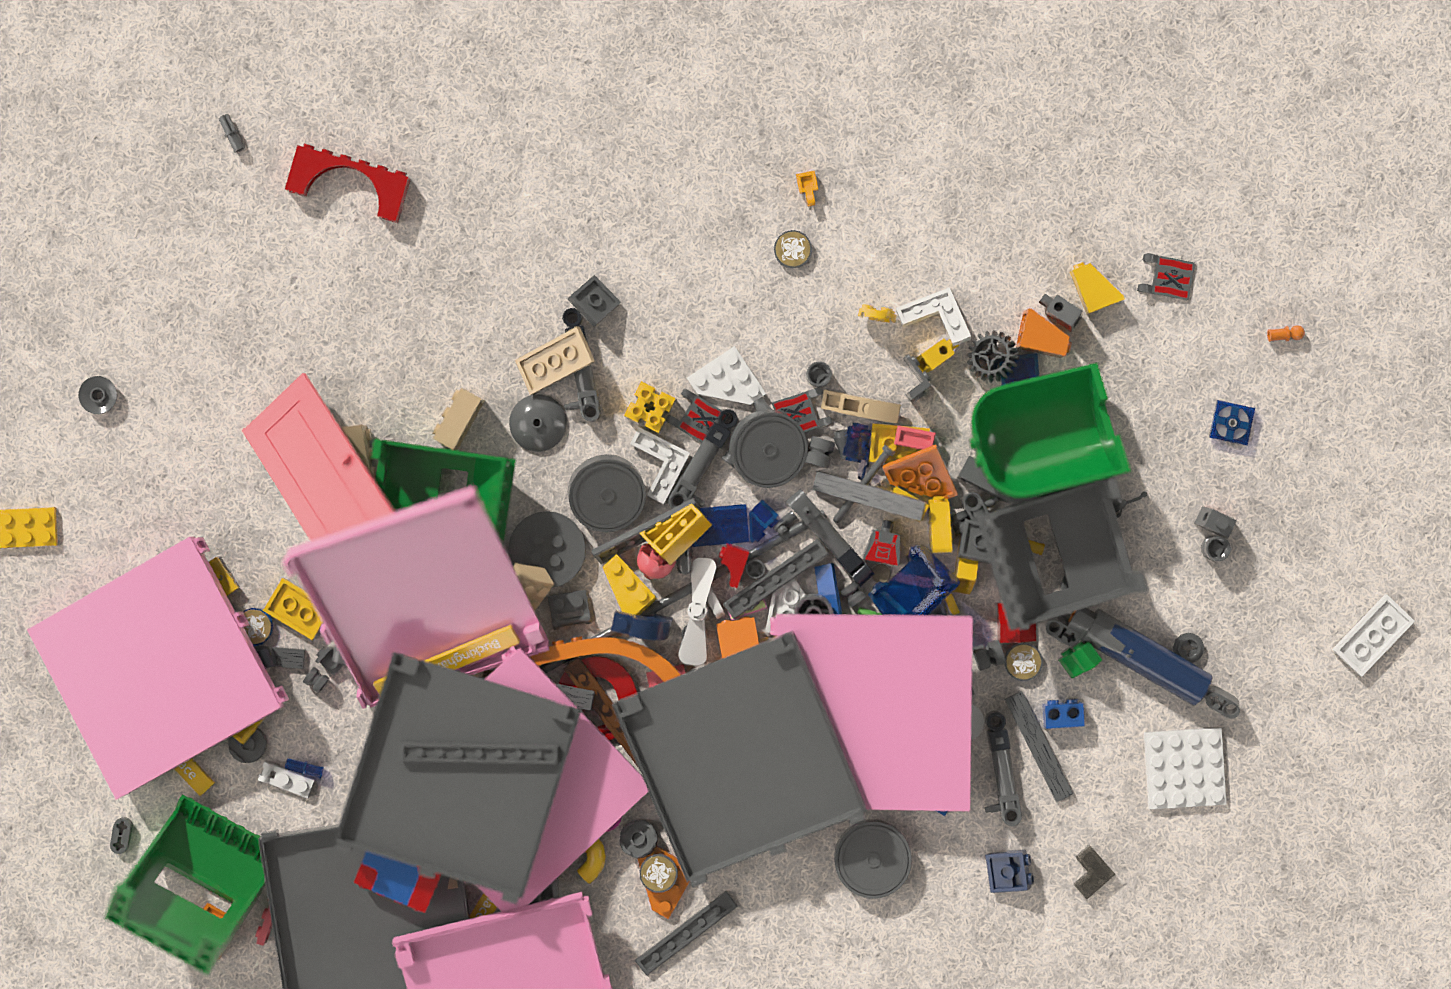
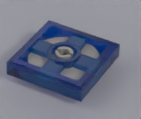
M1216 400L1209 438L1248 446L1255 408Z

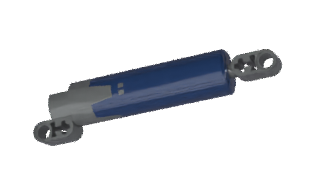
M1087 607L1073 611L1068 619L1060 615L1046 620L1047 633L1068 646L1076 645L1079 640L1083 642L1089 641L1095 649L1192 706L1197 705L1205 698L1207 706L1227 718H1236L1240 713L1239 700L1235 696L1218 686H1210L1213 680L1210 673L1099 608L1095 612ZM1056 622L1059 626L1054 628L1050 626V623ZM1228 705L1236 706L1234 709L1226 708Z

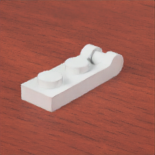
M264 761L262 766L264 769L262 774H259V781L306 798L309 797L315 779ZM271 771L276 772L274 778L269 776Z

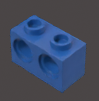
M1066 699V703H1059V700H1047V704H1042L1043 723L1046 729L1085 726L1084 706L1082 702H1078V699ZM1076 708L1077 715L1073 718L1069 717V710ZM1052 709H1057L1058 716L1051 719L1049 712Z

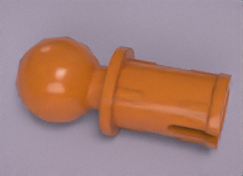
M1299 325L1293 326L1290 330L1288 326H1285L1282 329H1268L1267 331L1269 342L1276 340L1289 341L1290 337L1294 340H1301L1305 335L1304 328Z

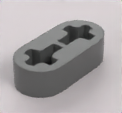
M127 817L117 819L113 825L110 848L115 854L124 853L129 848L133 824ZM124 821V824L127 826V828L124 829L123 834H121L122 828L119 827V824H121ZM120 837H122L121 844H123L124 847L120 848L119 850L118 846L115 845V843L119 842Z

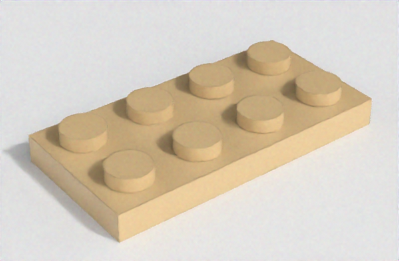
M575 327L516 359L515 362L529 394L534 395L594 363L595 360L581 328Z

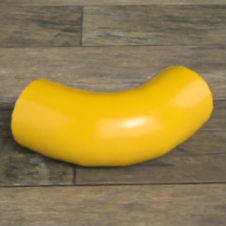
M597 839L585 851L587 859L577 870L579 875L588 884H591L604 868L606 854L600 839Z

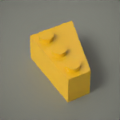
M616 554L603 566L622 612L639 616L658 599L619 555Z

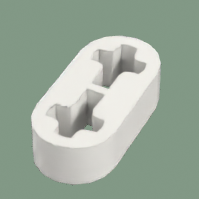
M711 588L707 601L716 618L719 619L725 616V613Z

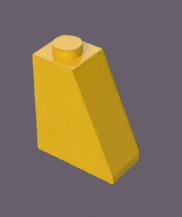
M1084 262L1074 265V270L1070 271L1086 314L1125 299L1124 295L1091 263L1085 265Z
M935 496L933 500H928V505H930L928 508L929 545L933 553L952 552L949 501L944 499L943 496Z
M960 538L951 592L970 595L977 578L978 561L958 557Z

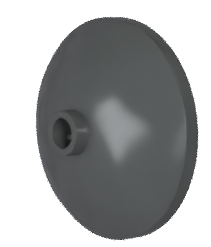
M540 394L530 395L520 400L514 406L509 419L510 432L514 440L521 447L534 452H542L555 447L562 440L567 426L566 415L561 405L553 398ZM535 419L540 420L539 426H534L533 422Z

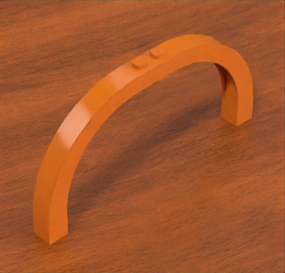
M582 636L571 638L569 643L559 640L552 642L553 646H549V650L529 656L539 666L553 661L589 654L611 653L639 661L654 671L663 682L681 675L659 653L637 642L620 638L599 637L583 640Z

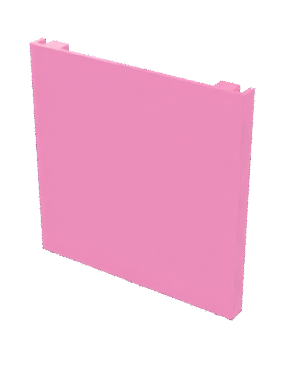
M474 487L290 548L288 555L284 558L283 566L288 575L292 577L295 573L297 574L323 622L321 634L327 644H330L332 640L334 641L359 687L356 698L363 709L367 705H370V708L377 705L380 695L373 683L375 680L386 676L393 652L426 660L509 625H512L520 639V643L514 645L516 649L520 647L528 656L549 650V640ZM507 649L458 668L456 671L473 675L498 667L505 661L501 655Z
M195 537L186 538L27 630L115 799H120L283 708L285 706L284 702L290 700L283 686L275 688L244 627L250 625L243 611L237 613L234 611L204 554L209 552L210 549L203 537L196 539Z
M776 614V618H770L771 635H776L777 637L793 630L867 810L970 811L972 616Z
M512 646L501 655L505 661L485 679L578 708L520 647L516 649ZM582 711L523 898H518L517 904L501 900L503 893L477 885L501 911L529 905L648 792L641 773Z
M582 892L394 937L392 942L393 947H396L395 956L399 968H402L407 989H613L609 974L604 975L590 924L589 916H592V908L590 907L589 897H583Z

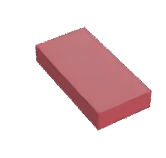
M897 426L894 445L923 450L934 445L936 433Z

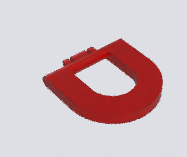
M600 656L581 659L594 677L604 678L613 685L618 700L638 693L630 673L615 660ZM564 672L558 684L577 688L568 674ZM605 724L597 727L608 740L615 738Z

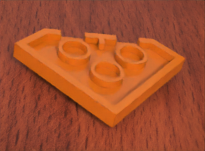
M937 445L883 465L887 479L893 486H901L913 493L922 496L924 494L932 498L943 496L944 499H950L958 495V491Z
M656 845L654 851L648 856L664 854L670 857L677 866L678 877L675 884L665 892L655 893L647 888L646 891L651 909L669 919L689 882L686 881L676 856ZM648 856L637 858L640 867Z

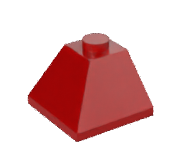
M997 603L998 640L1000 643L1036 641V623L1029 625V628L1023 630L1014 629L1010 631L1003 604Z

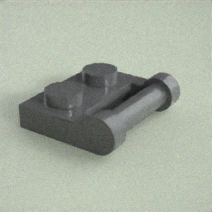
M586 590L548 596L553 630L581 623L586 625L592 624ZM583 610L584 612L583 616L558 620L557 614Z

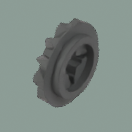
M1184 633L1175 639L1173 650L1177 655L1194 663L1202 657L1204 644L1196 634ZM1189 640L1190 646L1196 647V649L1190 650L1187 654V651L1181 647L1187 646Z

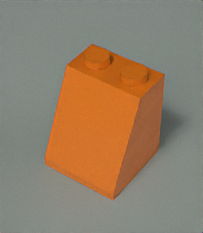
M1027 308L1023 311L1015 348L1062 358L1067 353L1069 354L1071 342H1069L1070 337L1033 309Z
M742 617L736 621L724 620L716 624L722 658L759 644L754 617Z

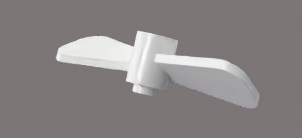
M697 558L691 564L692 603L688 607L690 619L678 654L679 659L687 665L700 666L707 660L705 620L709 616V609L706 606V602L716 572V563L710 558Z

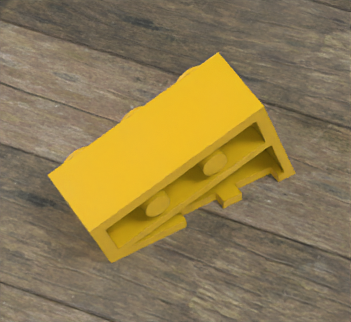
M693 504L671 515L672 518L667 521L655 524L656 527L647 532L644 530L640 533L670 565L712 526Z

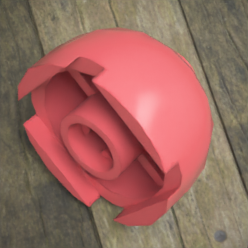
M649 543L643 544L638 552L637 566L648 579L665 578L671 573L676 564L675 561L670 565Z

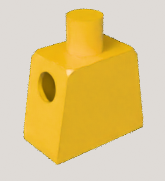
M943 338L916 357L920 363L918 368L921 372L929 373L955 354L953 350L960 345L953 346L950 339L946 341Z

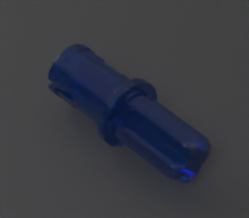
M288 758L285 763L286 770L302 773V776L305 774L321 779L324 770L323 766L309 764L308 761L301 762Z

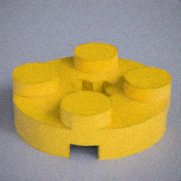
M862 304V308H859L858 317L863 318L867 316L869 320L889 323L891 319L893 323H896L897 314L890 308L881 307V310H876L874 306Z

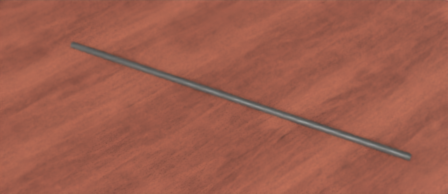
M821 510L820 512L823 514V516H824L825 518H827V516H826V514L824 513V511ZM801 521L788 528L785 535L777 534L750 549L746 563L808 529V525ZM725 564L716 568L713 581L730 572ZM692 582L651 604L639 616L649 617L691 594ZM611 627L591 638L613 637L620 632L612 631ZM573 658L545 663L539 666V668L546 674Z

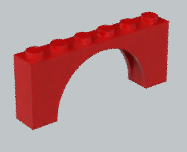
M309 144L297 145L285 186L286 191L307 197L310 187L324 173L338 168L354 169L365 174L376 189L379 203L377 216L391 222H399L411 181L407 177V173L399 170L393 173L388 171L389 168L382 165H377V168L372 167L370 162L360 159L358 162L351 160L352 157L343 154L340 157L334 156L332 151L326 149L317 151L314 150V146Z

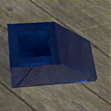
M763 499L749 512V538L752 543L755 540L759 542L766 535L763 531L768 526L772 528L779 521L777 519L779 515Z

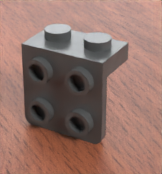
M907 354L903 360L920 384L909 391L906 396L909 400L914 398L917 401L926 394L924 390L931 386L929 383L931 378L925 371L921 372L918 368L920 365L918 360L914 356L910 357Z

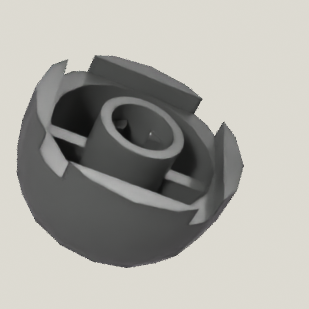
M810 593L798 601L795 607V614H833V608L825 596Z

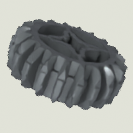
M993 330L991 335L986 331L985 337L978 334L980 340L973 339L972 342L975 346H969L972 353H967V357L972 358L967 361L968 365H972L970 371L975 372L974 375L977 378L981 376L982 381L988 378V381L992 383L995 377L996 381L1000 382L1001 375L1006 379V372L1013 373V370L1010 369L1011 366L1017 367V364L1013 362V360L1019 359L1017 355H1014L1018 352L1017 348H1013L1016 343L1010 341L1011 337L1009 335L1005 336L1003 332L998 334L996 330ZM997 342L1004 344L1007 354L999 352ZM989 344L987 350L981 351L986 345ZM992 353H995L997 356L995 358L993 357V360H991L989 358L990 355H992ZM979 359L987 361L988 371L981 368ZM1004 361V364L997 369V365Z

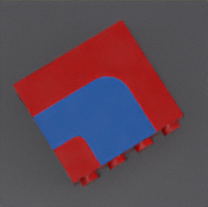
M366 851L353 883L362 889L374 891L379 896L393 899L398 904H405L417 912L425 913L441 874L436 873L434 879L418 874L419 867Z

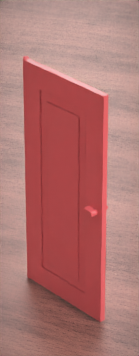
M302 373L246 428L242 429V432L310 541L395 514L306 373Z

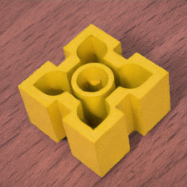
M641 381L634 394L638 399L635 404L630 402L624 416L637 423L642 419L646 421L645 427L660 433L666 421L662 416L665 411L670 413L676 398L664 392H661L659 396L654 393V387ZM652 401L654 403L653 406L656 407L655 410L646 412L647 408H645V405L650 404Z

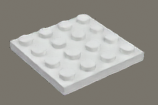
M1222 728L1144 732L1149 809L1226 805Z

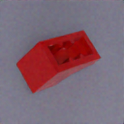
M726 543L725 547H721L719 558H721V563L725 564L730 571L729 585L738 588L749 550Z

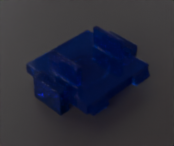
M853 422L852 426H848L847 429L848 436L846 446L843 449V455L846 456L845 460L861 463V460H866L871 430H868V425Z

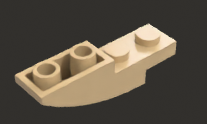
M824 390L821 409L873 420L898 423L901 404Z

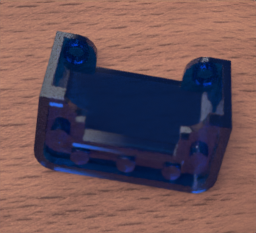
M915 545L909 551L908 557L910 561L889 582L876 583L868 595L882 615H929L959 586L960 580L924 545Z

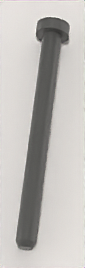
M884 445L882 448L884 450L860 483L868 485L888 457H893L896 452L887 445ZM846 500L833 517V521L839 523L854 502Z

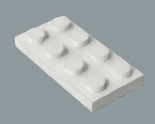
M1385 594L1332 650L1362 677L1415 621Z

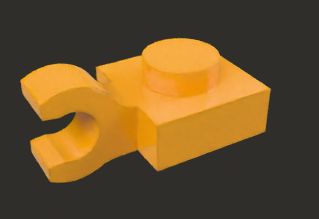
M815 170L796 174L799 194L805 193L807 206H814L815 198L813 191H818Z

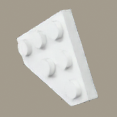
M735 346L687 377L699 395L748 405L766 395Z
M795 578L772 593L765 632L770 633L771 617L776 618V614H795V607L798 601L806 595Z

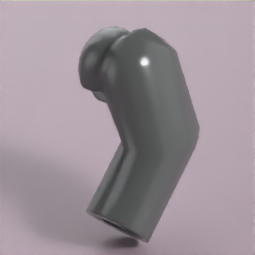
M790 511L783 516L775 525V532H778L779 535H785L788 531L786 527L797 518L796 515Z

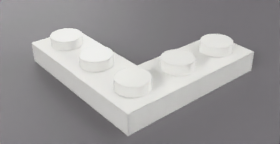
M950 288L896 308L903 327L939 314L953 346L971 340V335Z
M638 427L630 444L664 461L647 494L650 498L664 504L690 453Z

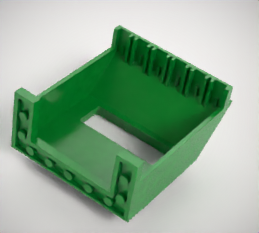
M374 439L372 458L378 459L375 482L395 513L438 499L443 468L468 472L466 489L475 488L502 546H504L516 459Z
M182 794L177 802L175 811L122 884L118 882L115 886L104 919L202 973L209 975L266 886L258 840L260 835L250 832L243 826L230 821L227 817L219 815L209 807H205L194 799ZM167 867L232 904L223 918H219L155 883V880L162 870Z

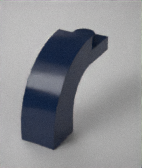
M615 610L611 630L639 639L666 640L669 637L673 618L656 613L652 617H644Z

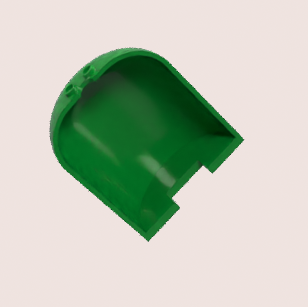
M1098 363L998 386L980 397L972 412V438H969V444L971 449L975 451L976 456L974 460L976 467L981 469L983 476L990 486L1005 496L1023 499L1131 472L1120 435L1115 436L1106 408L1108 395Z

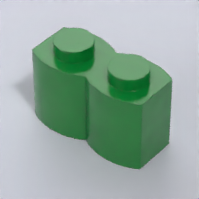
M1080 641L1072 647L1073 649L1070 647L1066 648L1060 653L1062 656L1058 659L1071 679L1093 669L1102 661V658L1089 641L1085 643Z

